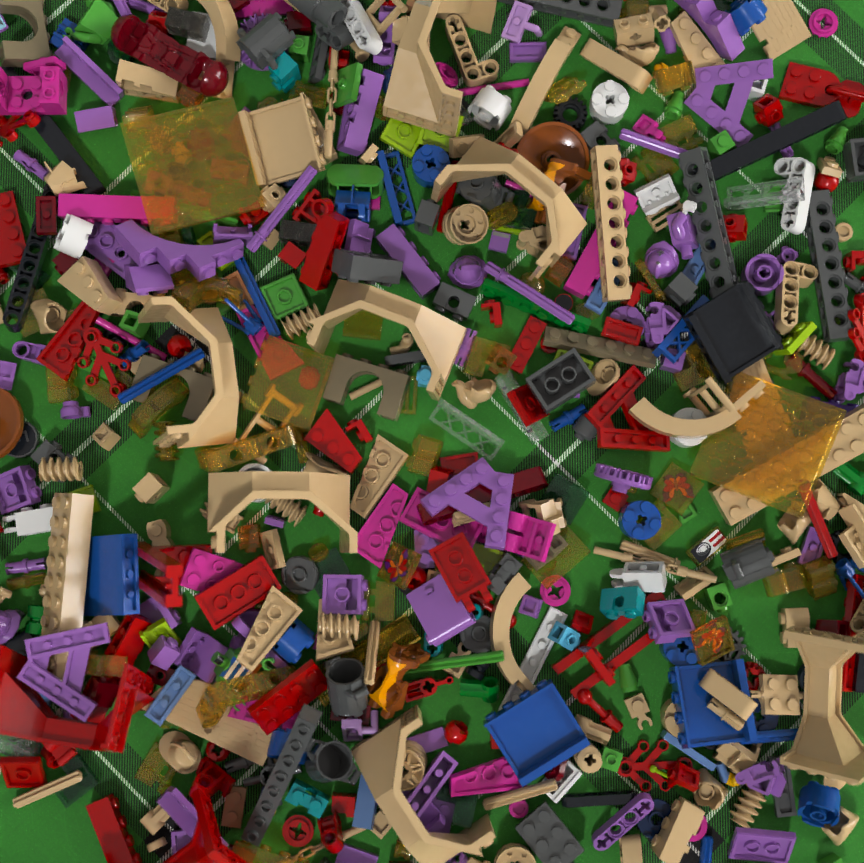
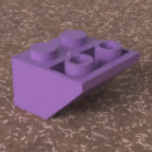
M158 261L141 268L136 263L124 264L126 288L137 293V295H149L150 291H156L159 294L168 293V290L174 289L171 275Z

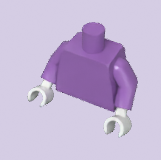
M690 200L683 203V211L667 215L672 245L681 252L683 260L693 258L692 250L699 247L696 239L697 229L692 222V217L688 214V211L695 212L697 203ZM708 221L706 223V226H709L711 222Z

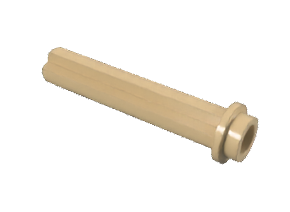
M622 540L620 544V550L632 553L638 557L664 561V564H681V560H678V557L672 558L627 540ZM671 567L670 571H676L677 568Z

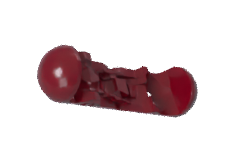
M133 14L122 15L113 23L111 39L118 50L206 97L217 96L227 87L229 74L223 62L219 60L214 61L201 51L197 52L188 46L180 45L150 23L142 22ZM204 71L205 73L202 77V80H199L198 77L200 73Z

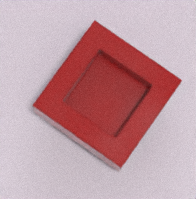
M576 609L570 628L589 635L594 616Z

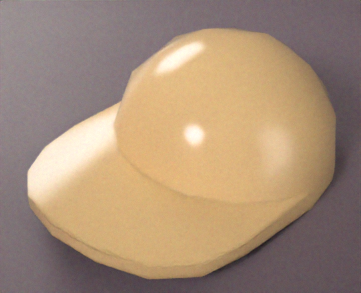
M607 358L600 360L592 368L591 373L595 377L596 382L586 389L588 393L592 396H599L618 381L620 368L614 360Z

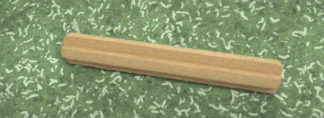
M374 620L370 622L364 672L365 685H373L375 682L380 622Z
M79 770L73 771L14 797L12 805L19 809L83 780V774Z
M549 779L483 799V806L488 811L556 791L558 785L555 779Z

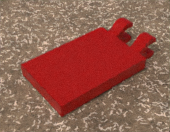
M463 531L428 550L456 603L463 601L469 613L476 610L469 597L476 592H481L486 603L494 600L487 589V586L492 583Z

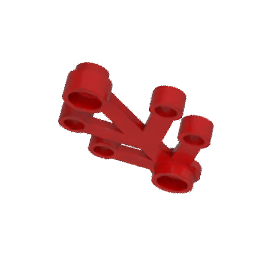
M32 110L27 111L23 118L18 121L16 120L22 115H12L9 119L5 115H0V137L7 139L9 142H14L19 136L14 129L25 124L29 128H33L40 123L41 117ZM0 139V147H1V146L3 145V142H2V140Z
M864 293L856 294L853 298L856 308L848 311V318L854 325V328L848 330V336L857 349L854 353V358L864 362Z
M89 327L83 333L86 346L82 357L77 360V365L80 368L89 367L91 364L90 356L94 348L96 358L91 373L86 376L85 382L89 386L98 384V376L102 367L111 385L109 389L110 394L118 398L117 395L125 391L127 386L123 382H118L110 363L117 365L121 371H127L132 366L131 361L104 352L101 345L109 347L112 353H120L123 350V344L120 341H112L103 337L102 332L98 328ZM90 334L94 335V340H91ZM115 344L119 346L118 351L114 348ZM82 359L86 361V365L82 364ZM123 362L127 364V368L123 367ZM90 377L94 378V383L90 381ZM115 387L119 389V393L115 392Z
M662 738L657 740L656 747L643 762H635L650 747L646 740L641 739L637 742L636 749L628 757H622L617 773L622 777L630 776L643 792H649L652 788L651 783L647 779H642L636 772L644 770L658 783L662 791H669L671 788L668 786L662 788V783L668 782V779L663 778L658 773H652L650 766L655 765L657 769L664 770L674 767L681 761H686V765L693 768V764L685 756H681L674 761H655L663 751L669 748V743ZM645 742L646 748L640 749V744ZM661 742L666 743V746L664 748L659 747V744ZM623 763L628 764V768L626 770H622L621 768ZM645 782L649 784L647 789L642 788V784Z

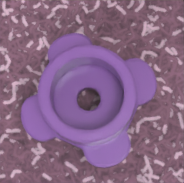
M783 246L780 255L776 258L779 263L785 264L787 261H795L798 257V252L788 246Z

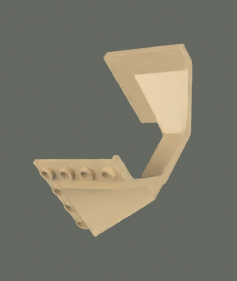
M416 0L414 2L397 49L383 104V116L450 137L456 136L463 92L447 87L444 84L426 42L435 17L446 20L452 14L458 15L462 19L464 26L491 34L497 0Z
M479 136L456 165H447L434 180L431 199L438 203L454 182L506 174L545 206L547 249L535 262L538 266L528 278L530 281L534 277L538 279L548 266L552 268L585 228L587 222L564 190L523 156Z
M338 279L324 315L307 321L312 327L306 335L307 344L319 355L323 356L335 326L361 310L404 325L410 330L431 368L432 375L426 391L431 399L439 402L467 332L466 328L411 300L371 285Z
M172 296L151 297L138 314V323L172 322L207 345L214 387L213 398L194 423L167 426V431L154 440L153 445H159V448H167L177 443V449L232 443L234 438H236L239 390L232 340L218 307L185 309Z
M284 471L208 473L207 533H215V536H211V549H215L214 553H225V528L227 523L256 499H306L311 501L340 529L339 553H357L358 532L350 526V475Z
M791 626L784 630V638L795 641L805 666L803 717L793 746L789 751L780 756V764L792 770H804L811 775L820 774L830 780L846 781L849 785H860L864 781V744L843 717L841 702L843 665L856 652L864 654V631L850 637Z
M415 705L380 728L377 734H371L351 748L352 755L375 801L405 848L419 863H445L460 852L483 856L481 847L487 848L494 842L493 839L496 836L488 813L457 834L427 832L402 793L401 782L406 739L411 732L423 725L422 712L418 705Z

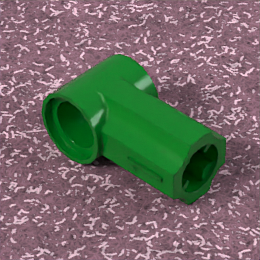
M848 462L831 471L847 484V488L851 492L862 496L864 493V472L856 470Z
M492 676L484 677L482 680L461 679L460 696L479 697L486 703H494L499 699V680Z

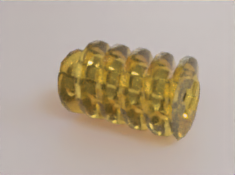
M177 421L154 423L153 426L158 428V430L154 431V435L161 436L167 431V426H173V423ZM177 443L167 448H159V445L155 446L154 449L160 451L155 454V458L160 459L159 461L180 460L179 457L174 456V454L179 452V450L174 449Z

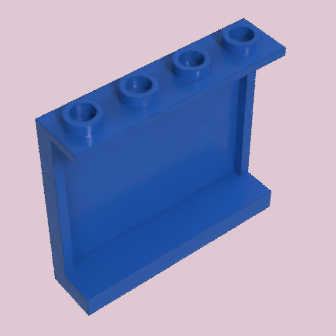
M137 534L91 536L84 616L140 614Z
M744 659L669 668L668 680L672 684L673 690L671 692V700L676 708L674 719L679 727L678 742L682 745V749L758 740L753 713L747 721L742 719L745 725L740 731H737L724 720L721 721L717 714L706 707L714 696L699 685L707 671L712 668L750 697Z
M551 679L540 681L536 684L537 688L532 691H524L519 695V699L514 702L512 700L508 701L502 706L503 709L497 713L495 711L485 716L486 720L483 721L485 728L490 732L522 787L591 745Z

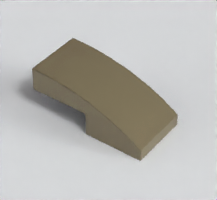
M558 533L552 538L545 562L529 557L525 558L538 571L568 546V543Z

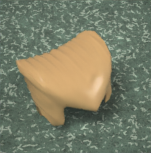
M39 299L30 304L41 334L57 333L63 326L67 310L58 302L50 299Z
M792 504L779 520L777 526L790 540L791 544L794 545L812 521L805 508Z
M701 768L698 770L700 772L698 790L692 792L694 800L699 806H709L711 810H717L724 802L729 790L718 782L706 768Z
M840 806L838 824L830 827V824H824V828L821 827V829L833 841L834 845L839 846L855 828L860 817Z

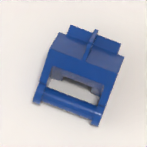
M352 185V191L336 190V212L350 219L370 222L371 192L355 191L354 185ZM347 209H358V211H347Z

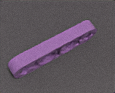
M238 615L231 624L247 639L252 627ZM273 649L265 656V658H274L275 663L273 665L282 674L291 667Z
M645 792L639 793L598 828L591 837L594 848L598 851L608 849L650 813L654 808L651 795ZM627 813H635L632 818H625ZM614 825L620 826L617 831L610 830Z

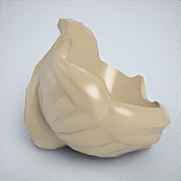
M656 43L630 48L618 45L615 50L621 56L640 67H644L655 59L660 47Z
M475 377L466 383L461 380H455L451 384L456 388L459 401L469 409H474L478 403L489 400L497 387L496 382L491 379L478 380Z

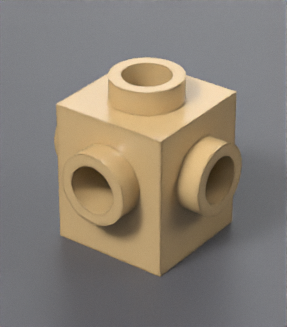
M276 183L271 187L267 185L260 191L261 196L258 202L264 211L271 214L284 198L286 192Z

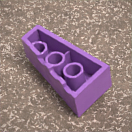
M365 68L362 69L357 101L343 107L337 151L353 156H358L366 151L368 146L367 140L384 75Z

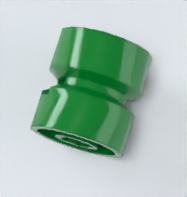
M28 605L27 616L30 620L26 621L25 633L41 635L43 605Z

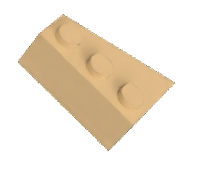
M119 59L115 81L123 90L124 95L179 104L183 87L182 83L154 68Z
M82 256L57 280L95 311L110 316L123 304L99 263L88 257Z
M681 796L672 803L671 813L663 819L659 834H656L651 841V849L665 863H680L683 853L689 852L690 847L687 844L692 835L696 836L705 812L700 807Z

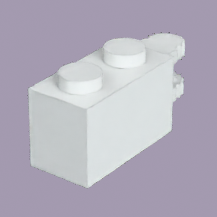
M52 504L40 505V509L34 510L33 507L21 508V512L2 517L3 522H11L13 520L16 522V527L4 529V534L17 532V536H29L51 532Z
M664 561L625 562L624 568L609 571L610 577L614 578L611 581V585L614 588L638 586L643 592H665L667 576Z

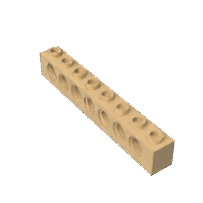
M618 145L595 146L590 149L602 302L625 301L631 299L632 286L629 284L631 270L627 261L629 248L626 246L627 228L624 225L626 217L622 201L624 199V190L621 189L623 173L619 165L621 152L618 150ZM604 162L609 164L610 171L605 169ZM606 181L611 184V190L606 187ZM608 201L613 203V209L608 207ZM609 220L615 223L614 228L610 227ZM611 239L616 241V248L611 245ZM613 258L617 259L618 261L617 267H615L612 263ZM614 277L619 279V286L615 285Z

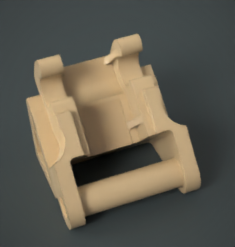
M541 225L521 231L518 236L519 240L516 243L517 249L526 250L528 254L539 259L547 249L546 226Z
M533 498L518 503L522 509V514L531 517L529 508H535L537 519L556 524L553 536L561 532L560 528L567 526L566 518L563 517L562 498H557L556 501H554V498L536 501Z
M739 742L719 744L715 749L717 753H714L712 758L716 761H721L730 768V771L737 774L757 762L762 743L752 744L749 750Z

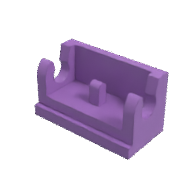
M111 105L74 112L78 133L118 126L116 110Z
M213 223L212 226L213 244L225 243L240 238L244 242V246H246L253 237L252 224H248L247 227L218 226V223Z

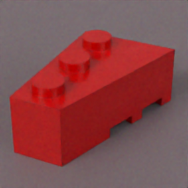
M326 408L304 439L350 474H353L363 458L328 408Z

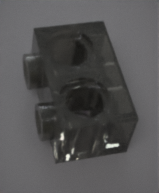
M169 6L165 20V26L169 34L206 42L210 28L206 15Z
M281 219L278 238L283 244H287L290 241L296 246L310 247L311 237L317 224Z

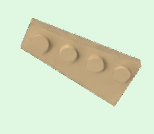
M685 11L670 23L671 32L678 47L681 48L684 54L683 58L691 69L694 81L695 68L725 64Z
M379 434L376 437L375 445L370 452L362 478L350 503V509L365 519L410 457Z
M273 585L236 659L237 662L251 673L303 611Z

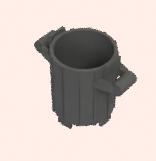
M277 12L268 14L247 33L242 28L237 30V34L240 37L236 42L241 51H245L248 57L261 70L266 66L276 70L278 64L275 59L294 44L293 40L296 38L295 33L292 30L289 32L286 25L280 20L282 16Z
M496 176L460 181L455 191L456 194L465 198L469 204L472 203L481 207L485 213H491L500 207H511L515 196L514 192L501 185Z
M765 537L754 539L719 554L723 562V570L728 579L731 580L734 589L779 571L778 568L774 569L771 564L775 560L772 551L768 547L764 548L761 542L765 540Z
M340 656L324 662L329 701L334 715L337 717H351L354 715V718L363 715V710L367 707L369 701V691L367 685L364 684L365 669L362 663L354 658L340 659Z
M311 737L304 751L307 754L305 768L309 777L321 783L339 780L355 785L362 773L354 764L352 751L349 747L337 740L324 742Z

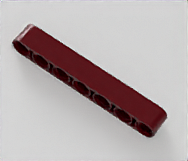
M541 466L514 473L511 499L539 491L548 486ZM479 484L466 494L483 504L491 501L492 490ZM421 503L416 506L422 524L425 526L453 517V513L458 511L448 506L431 517Z

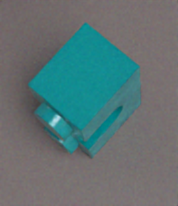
M284 51L275 60L278 68L276 70H272L270 66L268 68L271 73L269 76L273 80L272 85L278 91L282 90L286 94L302 78L298 64Z
M638 586L602 589L599 611L611 620H616L620 616L630 619L636 618V616H644L646 594Z
M296 778L285 801L296 807L301 805L307 808V813L320 819L331 796ZM305 790L312 792L316 796L308 794Z

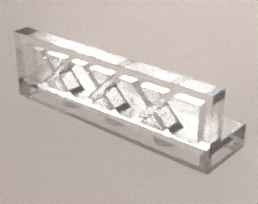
M804 177L727 187V198L723 199L724 207L730 211L805 201ZM793 183H799V189L787 190ZM773 186H779L782 189L781 191L768 193ZM757 188L763 191L761 194L749 195ZM741 191L744 194L743 196L732 198V192Z
M509 370L501 376H496L493 381L496 382L497 388L532 446L548 437L549 434L541 420L526 427L506 395L520 387L512 372Z
M442 398L428 418L489 461L493 460L505 442ZM439 409L447 413L448 421L440 422L434 418ZM459 421L462 423L464 431L454 432L451 422ZM467 433H477L479 442H469ZM491 443L496 446L491 456L484 452L482 444Z

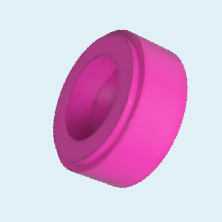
M526 800L511 803L508 806L510 814L515 818L525 817L529 810Z

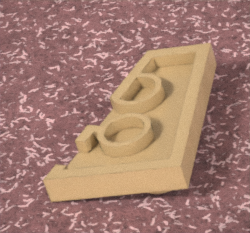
M319 599L316 661L354 651L351 637L348 640L345 633L342 639H339L338 633L335 634L334 638H331L330 632H328L326 638L323 637L322 631L318 635L319 620L322 612V599Z

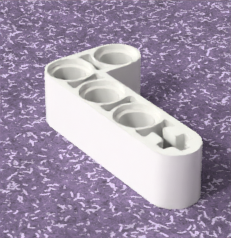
M339 0L347 7V15L343 24L349 29L357 46L372 55L379 54L382 50L383 42L358 0Z
M802 157L780 158L774 164V171L776 174L788 179L781 227L785 231L798 235L806 227L815 165Z

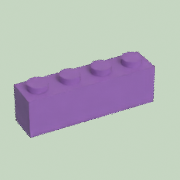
M393 223L376 236V242L387 256L403 261L401 274L423 300L440 287L439 280L441 278L435 270L431 271L429 269V263L426 258L418 255L416 252L418 249L414 243L406 240V234L400 226L397 228Z
M445 751L438 752L425 770L420 784L406 796L418 818H420L459 764Z

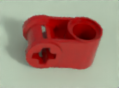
M335 811L332 815L321 817L320 819L317 818L321 842L332 854L340 852L344 846L341 819L338 812Z

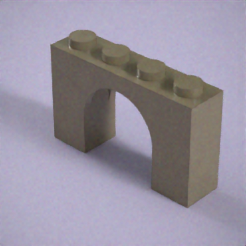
M0 0V14H14L24 18L31 25L34 32V38L28 41L2 40L0 44L1 67H23L24 62L53 56L52 50L49 49L50 34L46 31L47 17L43 14L44 0Z
M150 353L147 356L143 354L131 386L174 361L168 359L165 362L160 360L161 357ZM189 366L175 375L183 377L187 381L190 390L182 417L195 422L213 398L214 387L212 374L204 372L203 375L196 373L197 369ZM156 386L132 400L149 406Z
M347 353L342 355L336 354L322 398L344 406L352 382L362 375H374L383 384V396L377 415L398 422L411 381V377L407 375L408 372L401 369L396 371L389 370V366L380 363L378 366L372 365L370 360L361 358L360 361L353 359L354 356Z

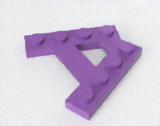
M773 58L695 68L696 88L685 100L684 104L719 133L726 129L737 148L748 143L754 135L740 124V120L753 82L774 78ZM734 83L724 111L711 100L716 85Z
M482 457L423 497L420 503L431 517L448 506L455 508L487 527L484 548L504 550L514 474L495 472ZM479 484L492 490L490 508L466 493Z
M100 623L24 640L28 661L16 678L86 722L98 705V703L81 693L89 653L92 646L111 642L108 623ZM69 651L64 677L61 680L47 671L50 655Z

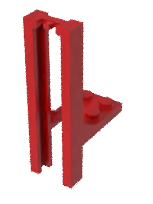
M139 541L138 556L164 572V576H152L147 571L140 570L139 588L165 608L182 607V595L178 593V585L192 548L212 553L211 544L152 546L145 541Z
M649 592L645 595V606L647 602H655L660 599L665 601L666 598L662 592ZM620 616V618L611 620L580 643L577 648H574L573 651L568 652L552 664L551 667L559 675L585 656L595 672L570 690L572 696L577 699L579 690L583 688L590 689L599 681L604 682L609 687L616 682L613 678L615 676L614 671L653 642L654 639H650L647 632L617 656L603 664L600 661L603 657L595 647L633 620Z

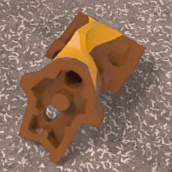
M557 158L550 159L547 171L544 173L561 187L564 192L566 183L562 182L565 178L582 181L589 180L592 175L591 172L580 168L576 163ZM533 197L526 206V210L531 211L529 221L537 225H541V223L546 224L545 206Z
M395 642L392 643L387 656L386 666H381L375 673L374 684L367 685L368 696L370 697L368 704L375 709L382 707L380 715L384 719L393 718L395 711L402 710L405 703L409 683L402 680L404 674L408 670L417 669L420 664L427 662L431 654L422 650L420 643L403 646Z

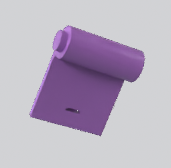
M441 573L406 595L427 634L425 638L430 645L437 647L476 623L474 614L468 612L463 601L456 603Z

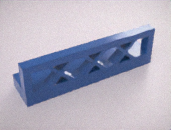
M384 150L377 151V160L379 167L384 173V186L395 226L398 228L399 226L414 224L416 214L399 151L386 154ZM396 157L397 164L394 169L387 165L386 159ZM394 173L402 178L399 187L392 183L391 178ZM399 191L407 196L404 204L397 201L396 196ZM403 209L411 212L412 219L402 221L401 213Z
M703 294L685 315L708 302L709 299ZM683 318L680 319L652 352L657 358L663 354L674 364L694 341L689 329L685 328L686 324ZM688 332L689 340L680 341L679 333ZM669 345H677L678 353L675 356L666 350Z

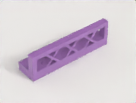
M67 36L63 37V45L54 54L65 62L66 66L108 106L114 107L124 97L123 90Z
M170 786L156 802L192 839L198 820L196 809L176 787ZM221 836L222 843L228 847L229 844Z

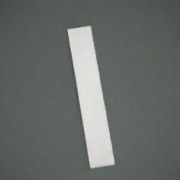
M552 606L549 607L519 666L532 684H534L554 644V641L548 638L556 621L564 624L568 616ZM518 681L513 685L510 684L498 711L503 709L502 706L508 701L512 700L514 702L519 699V695L523 692L516 685Z

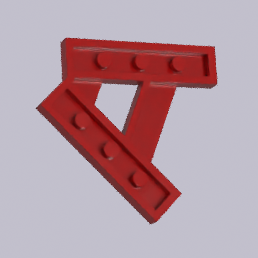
M634 364L620 376L618 381L597 400L584 416L597 429L598 448L669 452L670 436L649 431L647 427L628 413L629 409L638 403L633 392L646 379ZM620 406L630 429H616L610 416Z

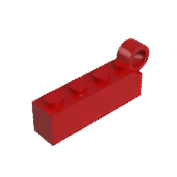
M329 198L316 199L312 203V213L317 217V225L311 237L310 247L306 252L305 263L300 271L299 281L315 291L328 288L333 273L331 268L335 248H341L350 219L340 213L334 212V204ZM321 203L325 206L324 213L321 211Z

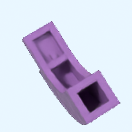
M381 5L378 21L382 23L396 6ZM393 23L380 36L383 47L379 54L373 55V63H378L381 66L394 63L396 44L392 42Z

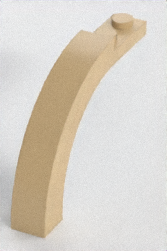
M197 0L207 11L214 28L216 60L225 64L229 74L227 87L221 94L214 97L232 99L235 61L240 62L241 50L236 43L240 37L237 34L239 28L235 13L228 0Z
M565 26L557 39L555 38L520 101L510 125L515 120L522 123L523 135L531 129L555 78L582 35L573 28Z
M760 380L734 403L736 408L731 412L726 409L717 415L704 419L688 420L670 416L654 407L645 397L629 409L628 413L645 427L662 435L675 438L705 437L723 431L742 418L737 411L743 412L750 406L748 401L752 398L758 399L765 393L762 389L767 385Z
M517 572L515 576L513 575L506 584L507 586L495 600L490 618V643L492 651L502 650L504 652V661L496 662L502 675L509 684L513 685L518 681L517 687L524 692L526 690L532 691L536 687L524 675L514 659L510 646L509 630L515 607L531 586Z

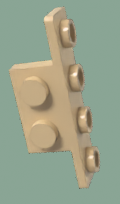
M852 503L838 510V513L848 527L838 536L853 561L861 569L864 568V518L856 505Z

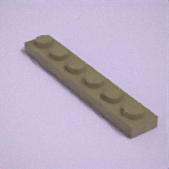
M550 326L545 327L542 344L544 346L567 351L575 347L577 352L581 354L612 359L654 369L656 366V356L652 354L654 351L652 348L633 346L620 341Z

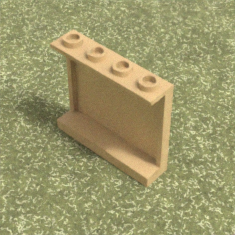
M301 92L300 97L251 112L246 110L238 112L256 186L262 189L267 185L270 187L274 183L280 184L299 178L309 165L318 172L326 170L325 164H327V161L320 149L322 141L315 129L317 121L311 113L313 108L310 97H307L304 93Z

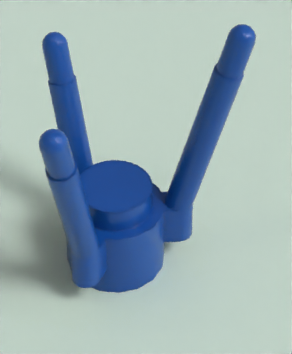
M228 298L224 299L245 320L243 324L245 327L222 316L225 322L243 331L247 336L250 334L255 336L263 328L262 320L257 316L246 299H243V302L254 318L251 316L248 318Z
M847 558L840 559L836 562L834 571L838 574L842 585L847 591L844 577L849 579L864 599V592L852 577L855 574V568L864 573V568L859 569L852 558L849 560Z

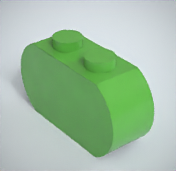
M335 164L327 170V190L331 196L336 197V190L352 191V185H354L355 191L371 192V199H376L384 192V173L376 165Z

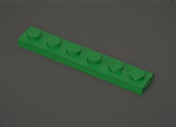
M485 278L480 294L487 298L495 299L504 305L515 307L522 312L530 313L542 320H548L557 326L568 328L573 332L586 334L592 321L571 312L576 317L573 323L568 325L514 289L488 278Z

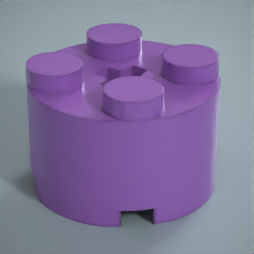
M765 253L759 254L750 259L743 267L740 278L741 281H748V283L753 285L756 296H764L771 293L782 282L784 269L775 256Z

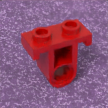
M314 188L312 192L309 191L305 195L304 203L301 207L298 206L292 213L294 224L301 227V219L303 218L316 227L317 217L312 213V203L314 200L322 198L321 192ZM321 205V211L324 213L325 207Z
M206 756L201 760L195 772L197 776L189 790V795L192 798L191 793L199 789L211 797L218 790H221L223 792L222 796L225 798L230 793L236 780Z

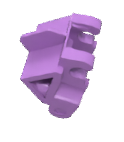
M350 219L344 250L372 253L371 243L372 238H375L376 231L369 228V224Z
M651 302L645 308L646 312H653L646 318L644 331L646 346L655 349L663 341L664 336L681 319V314L670 305L664 306V303Z
M854 358L850 362L843 363V366L848 367L850 370L838 375L837 383L834 387L838 392L833 397V400L840 401V404L845 400H853L856 394L864 392V362Z
M780 758L772 761L774 768L771 767L769 761H762L737 773L735 780L740 785L747 783L749 788L766 796L772 794L776 797H781L786 784L783 775L785 772L784 765L780 764Z

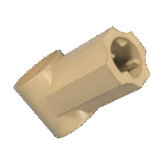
M666 4L648 5L646 7V13H651L654 28L658 32H664L670 27V18L668 17Z
M576 714L575 719L586 737L607 745L612 729L595 723L592 719L583 715Z
M158 805L155 809H151L140 822L154 835L166 824L170 816Z

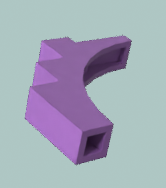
M673 0L698 23L721 58L733 61L745 49L731 14L717 10L713 0Z
M132 219L115 226L116 241L140 268L158 261L169 275L187 268L199 282L216 275V268L244 256V242L240 238L213 245H189L157 237L141 228Z

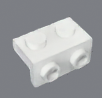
M669 174L634 190L640 207L646 216L656 214L660 209L672 206L681 199Z

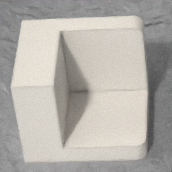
M768 79L753 82L748 97L749 100L757 101L764 95Z

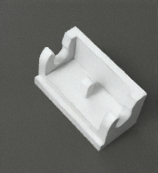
M568 760L564 776L557 782V790L545 794L557 804L580 778L582 772Z

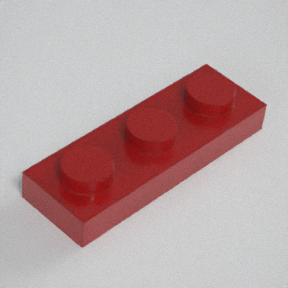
M530 315L505 367L522 374L547 323Z

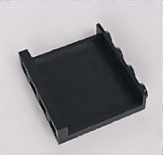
M748 281L738 282L682 317L720 384H728L732 381L731 377L776 349H784L781 336L775 332L772 327L774 325L773 321L769 316H766L763 310V303L757 299L754 294L755 288Z

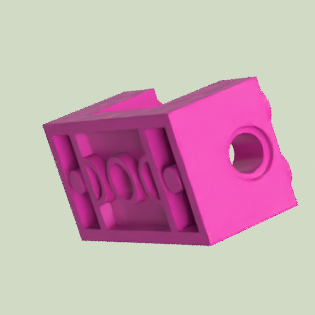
M40 66V76H8L0 67V115H24L29 110L35 111L38 115H67V77L60 66ZM26 92L33 93L30 99L23 98Z

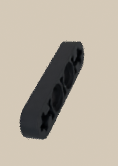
M624 790L565 794L561 798L562 807L627 804L638 795V791Z

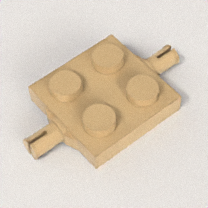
M760 674L758 690H749V692L754 694L750 695V698L759 699L761 715H800L799 702L800 699H804V692L798 689L797 675Z

